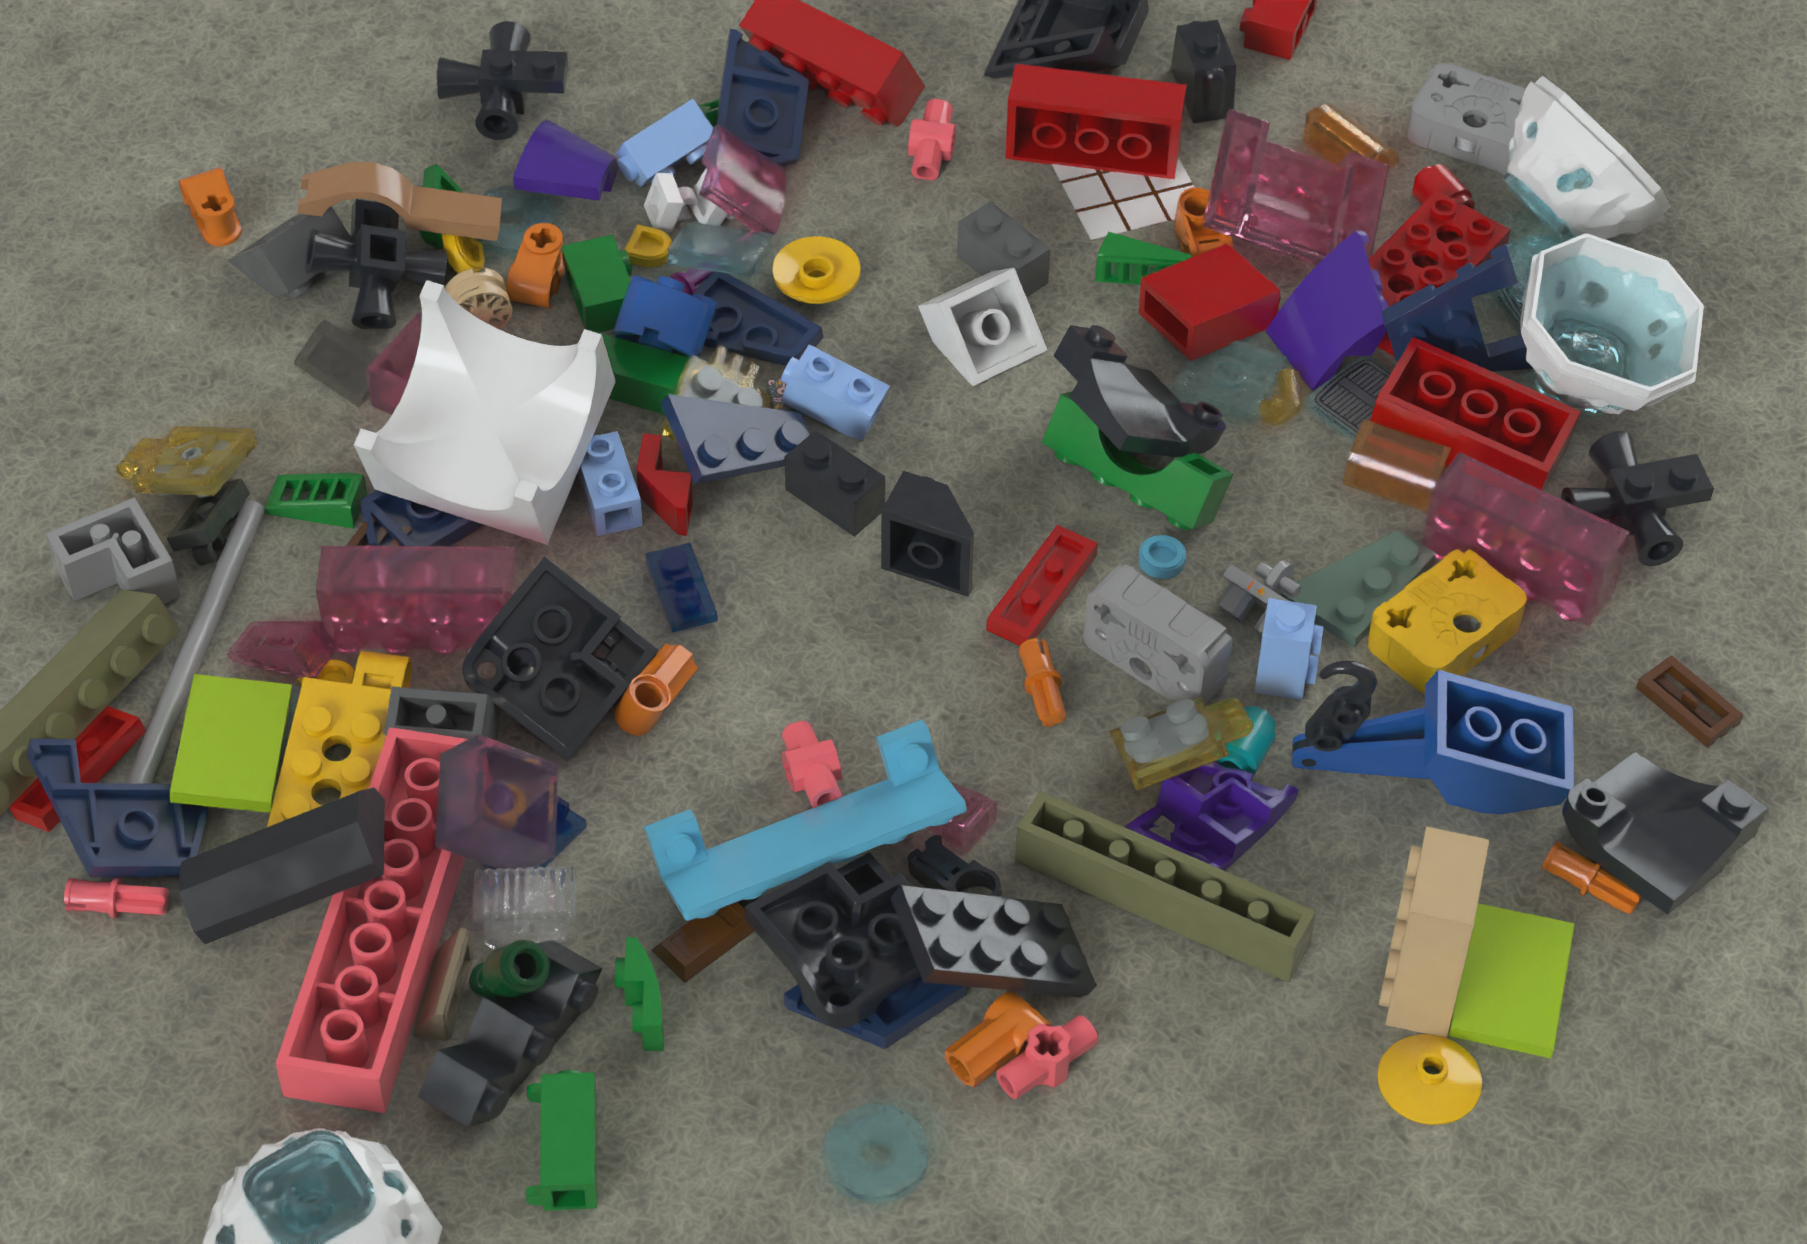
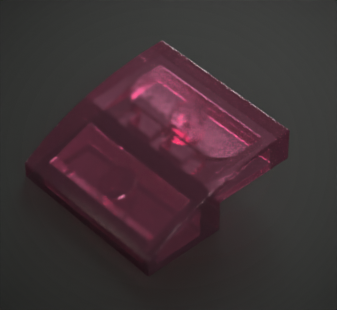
M720 125L713 127L701 162L708 169L699 195L763 237L768 238L777 234L786 194L785 169Z

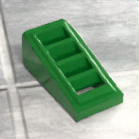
M1108 231L1097 254L1095 281L1140 285L1142 277L1192 258V255Z
M356 473L277 475L265 504L264 514L354 529L361 512L360 499L367 496L365 476ZM286 488L294 489L290 501H281ZM304 491L310 492L307 500H300ZM320 494L326 495L324 500H318Z

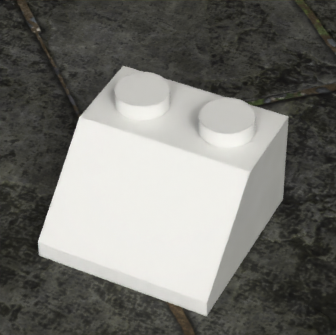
M1015 268L991 271L918 306L933 343L972 386L1047 351Z

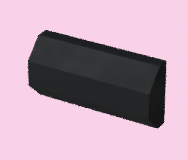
M375 787L361 790L181 861L179 894L194 933L204 944H207L384 875L385 799Z

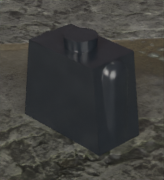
M1218 19L1204 22L1195 20L1189 24L1177 25L1171 70L1176 83L1186 85L1185 105L1192 123L1233 118L1236 63Z

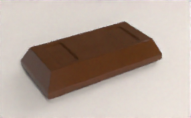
M737 901L720 908L718 912L709 917L690 920L656 945L652 952L686 983L755 930L744 919L745 907Z

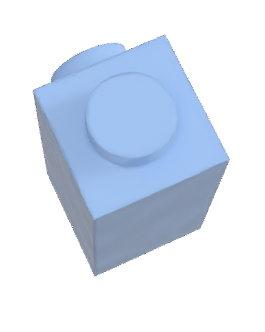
M691 99L625 141L616 152L619 158L617 164L621 173L628 181L632 182L634 180L642 188L646 184L653 182L656 173H671L674 176L677 172L673 167L684 160H687L692 165L711 152L708 145L716 137L717 133L695 100Z
M810 344L800 359L795 357L790 359L780 380L787 384L781 399L782 403L846 436L861 441L879 414L890 387Z
M618 431L593 435L577 476L597 536L643 526L641 498Z
M1268 598L1254 693L1302 700L1305 684L1315 685L1319 656L1314 655L1320 654L1324 626L1314 625L1317 605Z

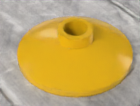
M821 236L805 237L787 244L777 253L772 265V275L776 286L788 297L811 304L828 303L843 298L856 287L861 274L859 258L848 245L836 239Z
M1419 1034L1403 1038L1387 1049L1379 1063L1377 1078L1379 1089L1384 1099L1397 1113L1418 1123L1441 1125L1457 1121L1475 1107L1481 1095L1482 1076L1475 1059L1461 1045L1442 1036ZM1432 1066L1439 1069L1440 1073L1432 1075L1423 1068Z

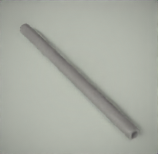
M244 501L239 510L125 783L152 784L191 690L193 675L199 671L265 512L264 507L256 501Z

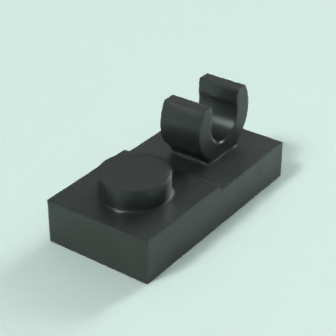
M242 478L221 483V489L214 495L196 497L166 538L174 552L192 548L193 556L199 565L217 562L218 557L214 551L223 549L227 541L221 530L227 523L237 517L239 508L250 494Z

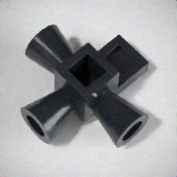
M511 21L497 23L491 28L489 32L491 50L483 49L480 66L439 57L437 66V93L439 100L480 93L481 108L475 119V126L483 136L493 140H505L517 132L516 114L524 115L527 93H565L568 71L567 52L527 51L531 42L529 31L521 24Z
M356 199L352 205L350 242L315 229L311 230L306 249V272L349 271V287L360 288L351 319L352 324L361 329H390L396 325L391 293L399 280L403 279L423 287L426 280L443 285L447 267V252L445 248L405 250L406 231L398 230L399 214L392 207L383 203Z
M1616 431L1600 437L1591 446L1589 456L1607 477L1605 488L1565 487L1562 490L1561 509L1568 530L1571 533H1576L1609 519L1617 538L1634 535L1638 559L1641 564L1657 566L1672 560L1682 550L1683 540L1665 520L1666 509L1710 501L1714 490L1698 455L1693 454L1638 464L1631 434L1624 431Z

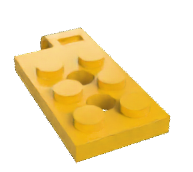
M362 650L358 657L352 684L303 678L267 827L322 806L316 803L313 798L323 788L338 790L341 793L340 798L369 789L386 739L384 730L391 687L409 688L412 673L411 657ZM336 744H342L351 749L350 755L342 761H330L324 756V753L329 747Z

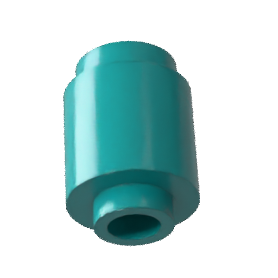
M1247 706L1241 711L1236 712L1212 749L1213 760L1225 768L1239 769L1252 773L1254 776L1276 739V722L1267 711L1255 706Z

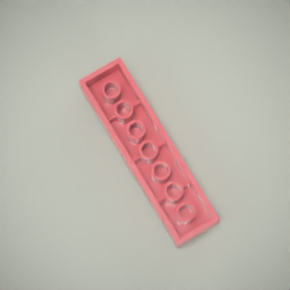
M389 727L369 788L375 787L385 799L384 875L332 895L275 1063L283 1097L386 1114L481 811V801L487 792L491 779L486 742Z

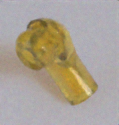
M1295 369L1280 371L1277 374L1279 395H1272L1270 401L1266 397L1262 399L1260 412L1262 419L1266 423L1282 425L1301 411L1303 402L1299 372Z

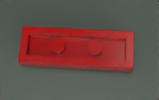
M1056 525L987 617L986 631L1018 646H1021L1023 642L1029 639L1037 638L1097 556L1098 543Z
M107 706L75 738L81 783H97L146 732L139 717ZM38 777L9 807L16 820L50 832L60 822Z

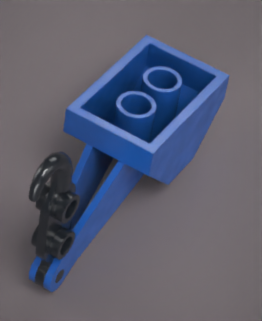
M1357 661L1331 663L1319 672L1321 679H1327L1337 674H1347L1354 676L1358 680L1353 686L1339 687L1334 693L1330 694L1306 722L1305 733L1295 736L1292 740V765L1294 768L1431 779L1447 804L1480 813L1507 814L1560 805L1574 787L1572 706L1437 670L1425 684L1424 708L1366 720L1371 713V697L1378 682L1375 672L1366 664Z

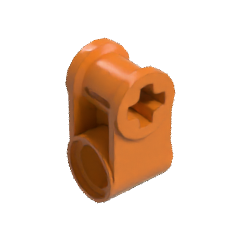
M218 167L179 180L184 202L186 205L189 204L190 215L194 217L203 239L213 246L220 247L237 241L242 233L241 226L234 212V197L231 194L222 168Z
M1192 187L1183 191L1178 199L1174 222V233L1181 247V252L1194 257L1226 243L1234 249L1231 234L1224 224L1215 196L1207 189Z
M539 223L531 226L524 233L515 262L512 263L507 276L506 289L510 302L552 309L553 305H550L549 302L553 294L557 295L559 282L564 272L563 256L561 253L563 235L557 226L550 223Z

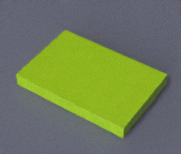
M194 674L170 788V802L270 813L291 704L292 684Z
M1478 903L1453 1009L1449 1036L1552 1059L1575 923Z

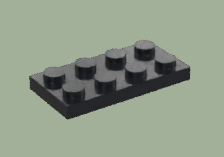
M903 885L890 898L923 982L1070 997L1089 995L1097 986L1062 904Z

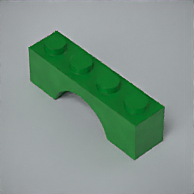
M1072 392L1060 395L1041 442L1055 451L1054 455L1056 458L1067 464L1080 465L1091 471L1092 478L1103 485L1117 486L1130 494L1129 498L1132 502L1145 508L1159 510L1168 516L1167 520L1169 523L1180 529L1194 530L1211 524L1214 521L1234 474L1197 453L1176 458L1164 469L1150 467L1135 458L1130 451L1119 450L1070 398Z

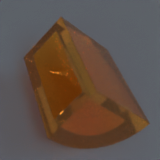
M1323 104L1306 113L1303 142L1363 187L1399 164V155L1395 150L1335 106Z
M1363 419L1348 458L1343 485L1430 514L1445 482L1451 448Z

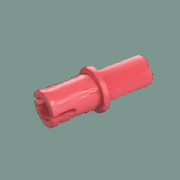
M117 877L112 882L69 878L64 891V904H66L65 909L67 911L109 913L111 918H117L119 912L164 915L168 911L170 900L169 890L166 888L124 885L123 880Z

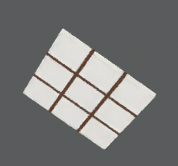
M1179 158L1175 180L1052 164L1090 240L1105 237L1108 231L1117 234L1175 220L1180 194L1186 189L1194 187Z

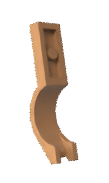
M349 162L302 175L301 189L307 190L306 198L299 199L298 214L322 217L329 207L342 200L362 198L376 200L392 207L403 218L407 229L492 241L498 240L502 198L413 186L407 177L392 167L374 162Z

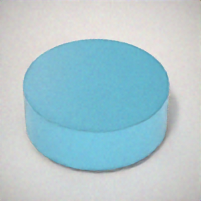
M1156 535L1146 539L1141 544L1139 565L1149 576L1158 579H1168L1175 577L1184 569L1186 550L1184 545L1176 538L1168 535Z

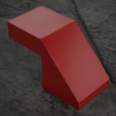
M643 434L636 468L640 498L677 535L687 536L693 506L692 476L686 472L662 471V435Z

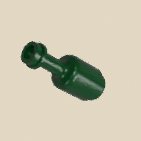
M517 940L499 947L486 957L485 962L473 968L469 977L470 988L481 997L495 994L502 998H514L540 988L548 977L550 967L548 956L540 945L530 940Z

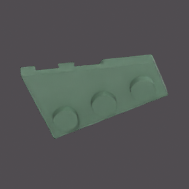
M1397 530L1297 581L1296 583L1302 586L1297 597L1293 598L1285 592L1281 596L1291 602L1317 605L1314 623L1318 626H1324L1323 629L1355 648L1370 632L1373 611L1402 591L1406 585L1422 573L1426 572L1435 563L1436 553Z

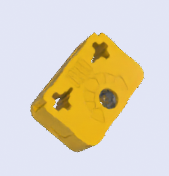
M1456 549L1373 611L1367 642L1368 649L1414 688L1425 694V684L1437 670L1463 676L1516 635L1520 630L1527 600L1526 594L1518 585L1495 570L1477 553L1470 549L1465 553Z

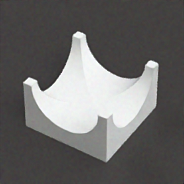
M426 280L419 296L422 306L421 334L409 381L394 413L378 432L374 433L362 428L360 429L354 443L359 458L375 490L548 545L616 382L602 334L584 329L579 343L569 346L546 345L525 340L499 330L475 317L449 295L444 285Z

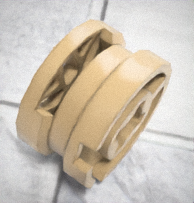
M473 268L454 276L446 285V291L461 307L487 324L500 330L511 319L513 308L507 294L506 285L502 276L495 270L484 268L483 272L474 273ZM497 318L501 320V322L494 321L493 319Z

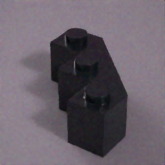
M554 940L537 943L544 949L549 959V974L544 984L532 992L514 998H502L495 994L483 997L464 1043L437 1050L418 1097L467 1127L497 1118L506 1107L509 1098L535 1067L545 1062L554 1045L578 1016L592 1006L599 990L596 983L603 968Z

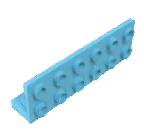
M921 719L876 737L888 777L887 780L707 850L696 817L691 809L644 826L660 879L685 920H692L694 918L709 917L718 912L722 907L742 899L749 900L760 897L768 889L788 881H793L829 861L831 864L852 861L862 852L883 844L900 842L908 834L928 826L946 824L954 816L966 812L965 800L939 768L929 728Z

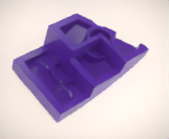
M544 120L535 129L523 150L513 175L514 189L599 201L602 191L611 192L619 169L617 164L619 158L549 120Z
M1364 231L1352 233L1321 260L1289 296L1265 331L1312 391L1321 390L1330 383L1345 356H1372L1387 332L1381 311L1388 308V304L1382 296V283L1377 270L1370 268L1364 247L1369 242V239Z
M1194 756L1164 775L1156 806L1125 825V828L1226 871L1279 821L1296 800L1299 790L1288 784H1285L1282 790L1255 783L1252 782V773L1239 769L1225 768L1216 762ZM1162 815L1175 824L1174 831L1170 833V841L1148 830L1153 827H1159L1153 823Z

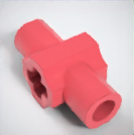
M929 100L926 103L923 120H912L908 156H914L911 172L915 178L937 179L942 160L950 161L952 159L956 139V124L950 123L953 107L946 100Z
M807 721L794 722L785 727L782 732V739L787 751L782 752V764L791 790L794 792L805 790L812 808L842 797L836 782L842 780L841 766L832 739L818 742L811 724Z
M1082 1015L1076 1016L1063 1026L1052 1027L1042 1023L1037 1025L1027 1033L1026 1050L997 1070V1079L1000 1086L1013 1099H1018L1037 1085L1057 1087L1068 1079L1069 1063L1098 1044V1035L1095 1028Z

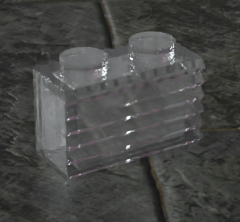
M560 865L557 868L549 866L546 869L539 866L536 869L532 867L527 869L518 867L514 870L509 867L506 870L501 868L496 870L488 868L485 871L480 868L475 870L472 923L476 945L485 944L489 948L497 949L517 940H530L535 943L554 940L561 945L565 944V942L578 941L579 890L576 867L570 865L565 868Z

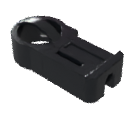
M933 835L927 839L923 852L915 849L908 855L909 874L925 888L970 893L967 888L981 886L993 891L990 896L1002 897L1001 883L997 874L983 867L974 859L969 864L942 845V836Z

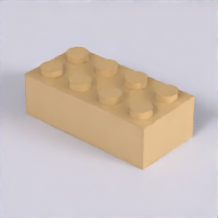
M1426 826L1422 847L1411 845L1379 1000V1006L1389 1007L1385 1025L1447 1038L1474 926L1489 839Z

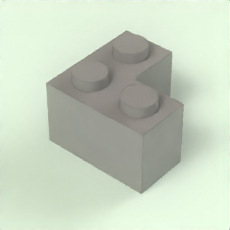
M135 497L46 533L55 569L74 602L115 584H119L121 589L156 594L163 604L181 597L173 561Z

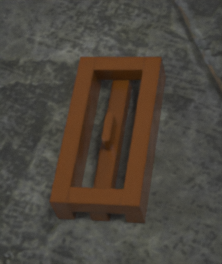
M1672 655L1638 679L1636 689L1707 748L1714 744L1718 737L1722 738L1728 733L1730 728H1735L1742 721L1743 713ZM1669 674L1688 691L1684 690L1682 692L1664 676ZM1694 696L1701 700L1705 705H1707L1722 719L1718 722L1715 718H1713L1709 713H1707L1703 708H1701L1698 705L1699 701Z

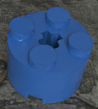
M632 276L612 334H615V337L692 358V366H695L710 329L717 302L703 295L692 294L691 296L682 292L684 284L669 277L659 276L655 283L641 276Z

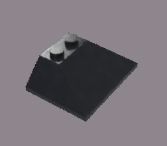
M1018 0L984 74L991 78L1013 77L1015 64L1067 70L1115 69L1121 65H1126L1149 12L1148 0Z

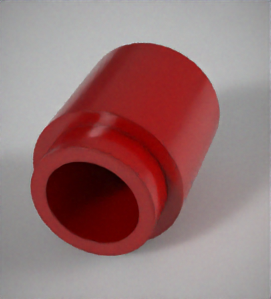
M1445 165L1427 166L1415 176L1412 195L1421 205L1437 190L1474 210L1475 202L1472 200L1471 192Z

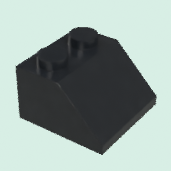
M903 471L881 510V569L969 597L972 591L974 532L947 484L935 481L930 477Z

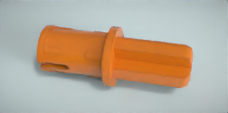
M1033 638L1023 642L1018 650L1027 676L1024 680L1025 691L1032 695L1037 716L1041 720L1042 725L1052 727L1054 724L1063 723L1066 717L1059 690L1062 678L1052 664L1048 642L1041 639L1040 651L1038 638Z
M1558 840L1551 848L1541 867L1543 870L1562 878L1580 889L1581 896L1584 897L1588 892L1628 914H1631L1636 909L1642 898L1641 895L1603 869L1599 864L1576 853Z

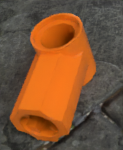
M665 643L640 675L631 681L614 709V718L617 725L623 731L631 735L641 736L655 727L662 714L697 672L699 667L693 660V654L680 644L669 645Z
M1007 991L992 1003L981 1023L945 1049V1060L959 1079L966 1085L975 1088L999 1068L1026 1050L1027 1033L1041 1023L1046 1026H1052V1024L1017 991Z

